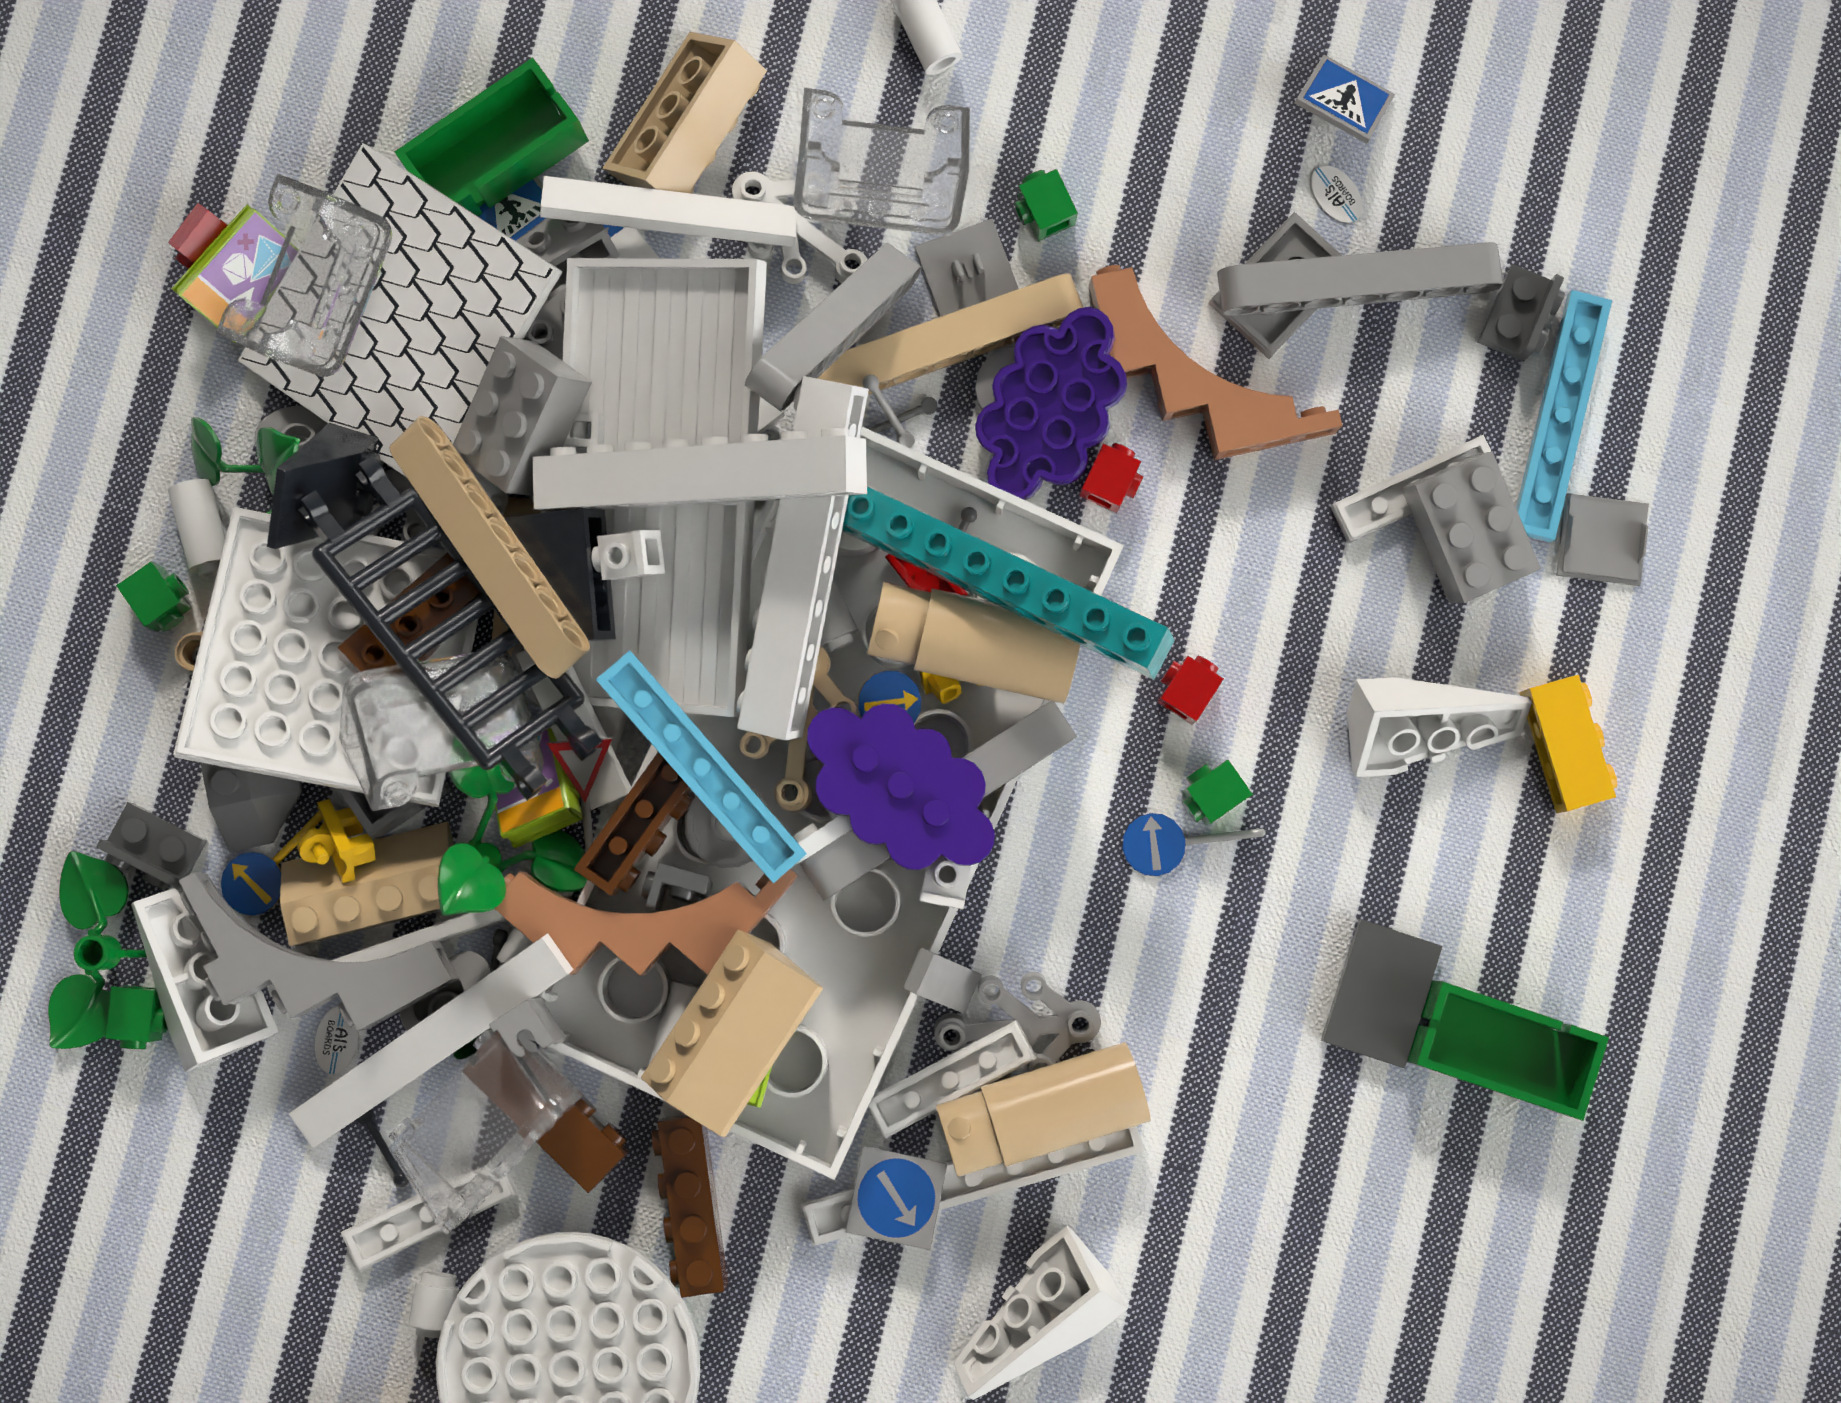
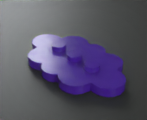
M1091 307L1078 308L1067 315L1059 329L1046 325L1032 326L1025 330L1017 339L1014 348L1015 363L1001 368L995 375L992 384L995 401L983 408L975 424L978 441L982 447L993 454L987 470L988 483L1026 501L1036 494L1043 481L1058 486L1071 484L1078 480L1086 470L1088 463L1087 448L1102 442L1108 435L1110 419L1107 409L1118 404L1125 395L1127 376L1120 362L1109 355L1115 341V331L1108 316L1099 309Z
M883 703L874 706L861 718L844 708L832 707L821 711L812 719L808 727L807 741L813 755L824 764L816 778V793L819 802L826 810L836 815L850 816L853 833L859 840L873 845L886 844L889 856L893 861L907 870L927 868L940 855L958 866H971L980 863L989 855L994 845L995 832L991 821L984 813L977 809L985 795L986 782L983 773L975 763L965 758H952L948 740L941 733L933 729L916 730L912 717L905 709L895 704Z

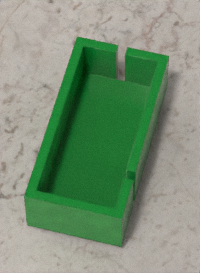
M532 57L394 151V153L408 172L471 213L480 216L483 213L479 207L484 203L489 208H492L520 187L589 142L579 119Z
M1432 980L1421 1017L1429 1020L1427 1026L1418 1025L1407 1062L1584 1121L1609 1037L1574 1025L1564 1024L1562 1021L1444 981Z

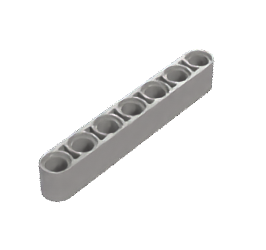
M887 242L757 361L747 376L744 386L779 411H784L794 401L795 392L802 384L803 376L812 378L821 376L908 292L918 278L922 266Z
M1493 242L1240 264L1225 267L1217 272L1222 314L1225 316H1243L1471 295L1495 291L1504 285L1498 244Z
M1050 701L963 758L975 763L982 771L986 782L984 795L986 797L1075 739L1077 735L1056 703ZM850 830L800 863V866L822 900L825 901L891 857L889 856L886 844H867L859 840L853 833V830Z

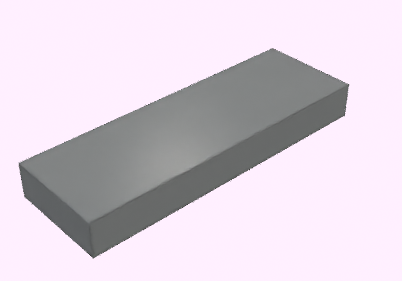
M921 948L906 978L903 989L965 1013L982 974Z

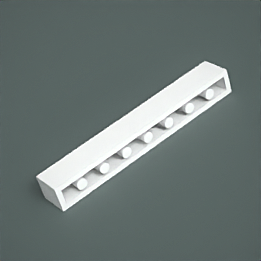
M803 376L802 384L797 388L794 396L796 416L794 427L791 431H807L808 438L821 437V429L847 428L849 429V436L860 438L869 389ZM849 495L780 499L777 517L773 519L769 529V541L772 544L769 560L764 564L761 572L763 592L761 603L757 606L753 615L752 625L755 635L753 646L748 651L744 663L747 678L745 689L740 694L736 706V713L739 716L737 729L785 741L803 737Z
M827 428L821 429V437L808 438L807 431L780 432L781 440L768 441L767 434L741 435V443H728V437L715 436L702 437L701 445L689 446V440L669 439L662 441L663 448L651 449L650 442L624 443V451H613V445H587V453L576 454V448L554 447L550 448V456L533 457L534 509L546 511L576 508L612 509L867 494L866 439L849 436V429Z

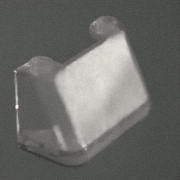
M804 88L793 198L794 208L799 215L816 221L936 235L952 232L958 226L969 174L970 107L938 106L928 113L925 128L915 129L843 120V102L839 96L827 90Z
M277 173L269 194L268 204L269 210L275 218L290 225L261 302L257 303L243 298L234 300L223 312L216 332L263 356L317 376L328 377L338 372L346 359L390 247L392 229L388 221L376 213Z
M474 652L418 662L434 680ZM505 652L446 692L445 696L457 711L463 714L518 676L517 667L510 654ZM398 665L356 673L344 684L339 740L372 811L404 805L415 794L418 777L478 766ZM521 694L472 728L488 749L532 719L525 694ZM536 737L519 750L529 763L542 773L544 761L539 741ZM499 763L500 771L504 778L508 781L514 782V779L511 777V775L507 772L503 765Z
M491 1028L487 1029L474 1042L473 1046L478 1051L413 1121L408 1117L404 1119L388 1136L393 1141L389 1147L390 1153L434 1222L447 1235L467 1220L486 1201L485 1199L491 1194L496 1185L540 1138L551 1130L555 1123L563 1116V1113L569 1112L584 1096L538 1049L537 1052L533 1053L524 1048L525 1055L522 1057L517 1056L508 1048L498 1031L493 1032ZM517 1037V1041H518L519 1045L523 1047V1045L521 1044L520 1040H519L518 1037Z

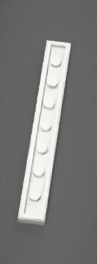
M546 934L289 1113V1116L314 1149L489 1029L491 1022L525 1000L536 997L573 971V968L549 934Z
M1137 1126L1007 1167H1004V1164L1001 1163L957 1177L952 1160L943 1162L947 1163V1169L938 1211L1142 1153L1144 1149ZM854 1188L802 1202L801 1205L813 1246L854 1235L845 1232Z

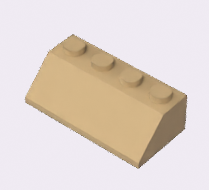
M689 32L603 166V169L629 186L692 194L694 185L704 169L715 159L716 151L723 139L736 126L738 116L744 106L757 93L760 81L767 70L735 40Z
M449 822L372 840L374 843L375 861L354 866L355 880L342 883L331 856L329 861L322 865L306 862L302 858L283 862L281 866L280 906L289 946H303L441 911L437 887L438 870L443 854L454 845Z
M738 929L644 1071L641 1079L665 1102L719 1136L726 1137L819 996L823 987L770 942Z

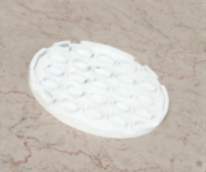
M580 1232L544 1234L521 1241L494 1256L468 1279L457 1294L447 1319L443 1323L436 1356L438 1396L440 1403H696L700 1381L698 1339L692 1318L679 1292L667 1276L642 1254L625 1244L595 1234Z

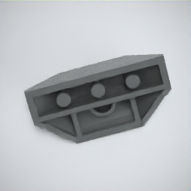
M200 762L209 809L229 852L274 843L279 830L302 794L301 782Z

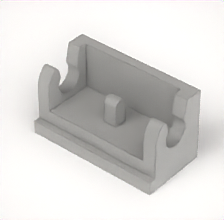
M541 997L525 1000L489 1024L493 1032L498 1031L511 1052L520 1057L525 1055L524 1048L533 1053L537 1052L536 1043L533 1041H536L544 1049L551 1044L556 1045L566 1038ZM517 1037H518V1039L520 1040V1042H521V1044L523 1045V1047L519 1045V1043H518V1041H517Z

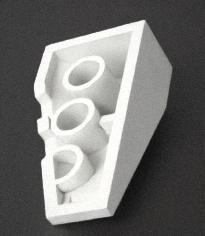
M1397 677L1356 679L1347 710L1352 772L1355 777L1395 775L1408 771V764L1426 758H1430L1432 763L1446 759L1445 752L1464 746L1475 750L1520 736L1532 702L1529 697Z
M175 888L131 904L166 1024L185 1072L223 1058L279 1033L262 991L251 995L237 1004L223 1005L221 1000L216 1001L211 996L205 984V978L208 975L203 966L219 957L216 953H210L204 945L200 932L204 929L197 915L192 916L187 911L179 892Z
M1065 1226L1032 1254L1026 1263L1030 1268L1015 1288L1011 1285L1002 1296L1006 1301L992 1320L984 1321L953 1363L970 1399L974 1400L1095 1336L1128 1309L1111 1275L1070 1227Z

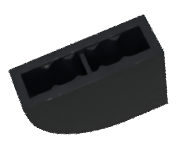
M576 508L505 517L504 519L584 632L588 641L615 640L611 580H602L601 572H597L592 563V550L595 546H598L597 536L607 535L605 510Z

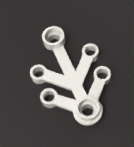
M806 171L800 176V179L771 182L761 173L746 172L734 181L732 197L733 199L781 205L784 204L778 200L780 198L802 196L805 199L814 200L820 197L823 192L824 179L816 171ZM814 181L818 184V188L814 190L807 189L804 183ZM751 186L760 189V193L751 195L745 189ZM841 195L835 198L832 204L797 207L794 247L781 246L783 255L781 276L787 283L798 284L804 280L807 265L805 260L800 257L797 237L835 264V277L841 284L858 269L848 268L845 265L847 260H855L860 266L867 261L866 256L862 252L855 249L845 250L810 224L836 221L840 224L852 222L857 211V204L852 197ZM846 205L851 209V212L849 214H841L838 212L837 207ZM748 242V251L752 257L766 259L771 255L773 250L772 244H768L767 248L759 250L754 247V242ZM789 265H797L801 272L790 274L786 268Z

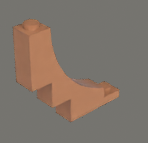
M1111 265L1097 270V275L1091 276L1088 288L1093 308L1099 309L1108 316L1115 331V341L1109 355L1120 362L1127 379L1151 374L1162 421L1203 413L1214 460L1333 435L1343 426L1339 409L1326 412L1324 406L1314 407L1300 413L1301 418H1297L1292 396L1267 394L1244 388L1207 371L1189 358L1171 341L1151 314L1139 290L1132 267L1121 270L1120 265Z
M790 868L776 882L772 883L764 873L755 884L760 889L756 896L740 882H735L719 893L694 904L667 911L627 914L585 906L565 898L545 887L527 872H519L516 876L509 873L504 878L506 883L505 898L495 910L533 943L549 934L573 968V971L569 973L570 975L577 974L602 944L640 976L646 975L671 944L708 975L736 931L739 929L750 934L799 875Z

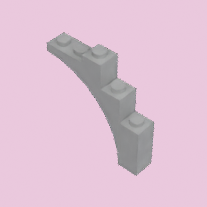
M193 872L179 880L184 890L180 894L183 905L192 916L197 915L204 929L200 932L204 945L210 953H216L219 957L203 967L208 975L205 978V984L209 993L216 1001L221 1000L223 1005L237 1004L273 984L275 990L271 994L278 1009L283 1014L288 1012L290 1018L302 1017L340 996L342 1002L338 1004V1008L343 1019L350 1027L355 1025L357 1031L374 1027L460 979L440 941H429L401 954L366 962H338L304 955L275 943L248 925L225 902L208 874Z

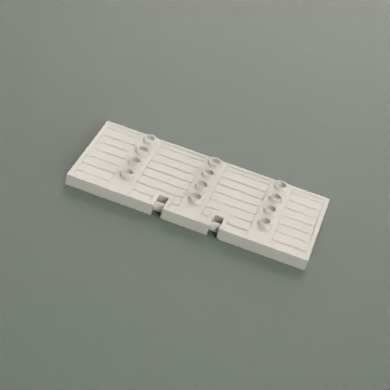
M567 258L563 362L589 379L592 384L572 425L570 438L566 439L563 447L576 448V454L587 453V445H613V451H624V443L650 442L651 449L663 448L662 441L669 439L689 440V446L701 445L702 437H728V443H741V435L758 434L760 396L744 385L750 371L762 357L767 262L759 259ZM588 423H591V439H587ZM755 500L604 509L607 535L635 530H660L665 574L611 580L616 639L589 641L590 650L573 665L592 706L620 708L596 679L630 650L684 713L739 717L736 713L737 701L740 694L744 691L746 683L744 663L748 643Z

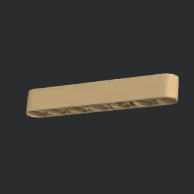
M1071 274L1057 275L848 349L817 379L863 387L865 376L875 375L879 380L878 387L881 391L1016 343L1020 335L1032 326L1046 325L1058 328L1069 313L1078 308H1083Z
M419 416L390 445V453L534 663L547 676L555 679L559 678L590 650V643L586 635L443 430L431 419Z

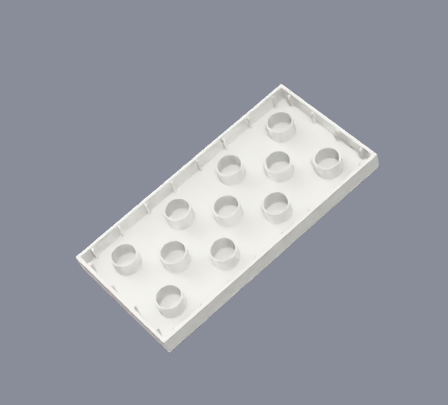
M861 428L860 438L866 439L868 487L957 529L962 521V510L966 507H973L977 511V519L969 524L966 533L1091 592L1102 595L1124 545L869 429ZM776 499L766 500L753 527L747 653L752 648L755 630L753 629L752 621L757 606L760 605L762 598L761 572L764 564L769 560L772 544L769 541V529L773 519L777 517L780 502ZM842 531L833 578L858 631L851 635L854 640L852 644L835 652H831L829 647L824 649L830 657L828 675L845 697L857 704L858 694L863 683L873 674L884 670L898 671L909 676L918 686L921 695V711L914 723L915 729H933L941 733L948 740L952 758H963L1050 702L1049 700L987 686H977L974 683L958 680L962 693L958 698L942 704L932 692L927 695L925 694L920 685V674L917 670H913L914 665L867 655L883 582L908 586L886 560L885 556L889 553ZM970 592V597L985 600ZM815 687L813 706L820 713L823 710L829 709L831 705ZM843 703L839 706V708H844L850 712L852 710L849 703ZM685 713L744 782L765 799L770 812L791 836H794L812 823L815 824L817 829H820L832 821L829 815L830 811L826 810L819 802L816 793V778L824 764L813 755L809 744L807 746L803 779L812 788V800L804 810L792 812L781 808L776 802L774 794L778 782L785 778L790 740H776L769 746L765 756L753 759L744 755L740 749L741 738L749 731L737 729L739 717ZM758 737L752 738L748 743L749 751L751 753L759 751L761 748L760 739ZM652 744L630 790L658 753ZM1019 775L984 797L977 808L991 821L993 829H995ZM790 785L785 790V798L788 801L795 800L798 795V789L795 785ZM691 791L688 796L694 799L696 794ZM684 814L679 821L671 818L662 831L667 835L666 840L653 857L646 854L636 867L641 871V875L627 893L620 890L616 896H612L587 880L577 902L585 906L610 912L627 914L653 913L654 911H651L646 906L647 900L641 896L647 872H656L658 863L710 877L713 882L710 896L719 893L735 882H740L756 896L760 889L755 884L764 872L754 861L732 868H721L705 862L692 850L685 834ZM892 858L825 901L822 900L800 864L796 863L791 869L799 877L750 933L753 936L770 942L822 986L823 989L774 1062L761 1108L746 1105L731 1127L730 1132L835 1180L918 998V995L903 989L916 956L921 948L938 954L958 911L957 908L920 902L926 868L907 870L897 865ZM979 863L971 866L968 886ZM944 866L939 871V878L944 883H951L956 878V872L952 867ZM667 889L660 911L673 910L690 905V903L672 898L669 895L671 889ZM602 944L577 974L566 975L534 998H542L566 1036L558 1044H551L548 1047L662 1099L641 1079V1076L650 1062L662 1012L668 998L670 982L674 980L700 987L708 975L671 944L646 975L640 976Z

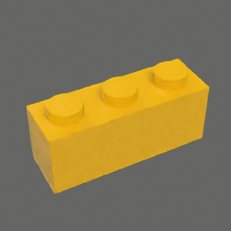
M1579 674L1519 692L1520 696L1529 697L1532 702L1527 720L1556 813L1567 812L1616 798L1614 788H1617V777L1613 767L1605 762L1601 749L1605 746L1604 735L1599 724L1593 723L1589 707L1592 706L1591 693L1585 682L1581 683Z

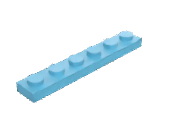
M1571 290L1567 294L1516 505L1517 512L1528 537L1550 543L1556 538L1612 304L1610 299Z
M630 650L596 679L772 883L776 882L807 854Z

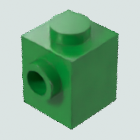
M1057 169L1045 173V170H1038L1022 180L1023 184L1019 185L1018 201L1014 202L1015 210L1023 225L1030 224L1038 242L1075 226L1078 212Z
M152 561L116 585L143 626L156 632L160 630L165 632L173 629L184 620L183 614L192 609L185 598L189 591L183 581L175 573L169 575L164 567Z
M1226 760L1212 770L1208 764H1205L1189 775L1186 779L1191 785L1182 790L1186 796L1182 804L1196 823L1202 819L1205 825H1209L1253 794L1231 762Z
M129 985L111 986L105 1039L120 1040L119 1047L126 1049H146L147 1042L162 1040V1034L167 1032L168 1027L156 988Z

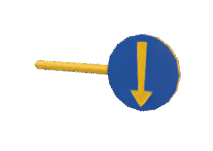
M884 670L873 674L863 683L858 694L857 705L860 717L874 706L883 703L895 704L905 709L912 717L913 723H915L921 711V695L918 686L909 676L898 671Z
M319 811L273 858L266 854L249 852L238 855L228 863L222 874L221 889L224 899L232 909L240 914L253 916L266 913L276 906L280 900L281 869L278 864L298 845V841L305 834V831L310 827H315L322 820Z

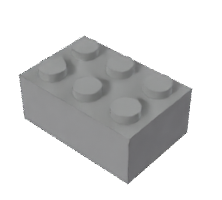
M500 336L453 446L465 463L505 493L533 495V457L550 456V448L563 447L592 382L537 342Z
M1493 451L1474 455L1401 487L1449 603H1466L1541 569Z

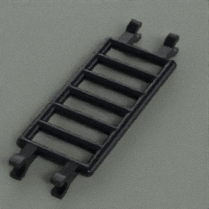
M372 455L358 464L360 472L355 474V479L364 490L371 493L379 503V508L347 528L342 529L329 513L325 502L316 490L300 500L303 507L298 509L297 514L323 540V543L313 549L312 557L477 765L483 770H490L501 763L514 779L518 790L528 801L543 789L541 786L546 784L548 780L534 765L529 763L519 750L554 724L557 725L569 740L571 748L581 761L592 755L597 750L596 747L602 743V740L594 730L586 726L574 711L584 703L585 696L566 672L555 679L547 676L534 664L463 714L457 711L445 696V693L521 642L414 487L400 494L386 477L380 463ZM412 508L428 528L350 577L334 556ZM439 541L454 562L377 611L362 590ZM466 575L480 592L481 596L405 646L389 625ZM493 609L509 629L433 680L417 659ZM548 677L562 694L563 698L488 749L472 728Z

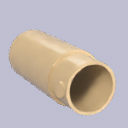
M883 582L867 655L914 665L913 670L1064 704L1072 683L1080 645L986 600L934 588L931 589V592Z
M1126 1042L981 1086L980 1092L936 1105L957 1177L1001 1163L1004 1164V1167L1151 1121L1142 1082Z

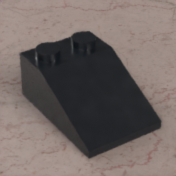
M329 423L305 443L298 452H295L282 463L276 472L267 547L278 549L319 538L315 530L309 527L297 514L298 509L303 507L300 500L315 490L325 502L329 513L342 529L347 528L363 516L369 514L373 507L374 497L360 486L355 479V474L360 472L358 464L372 455L380 463V455L376 454L378 437Z

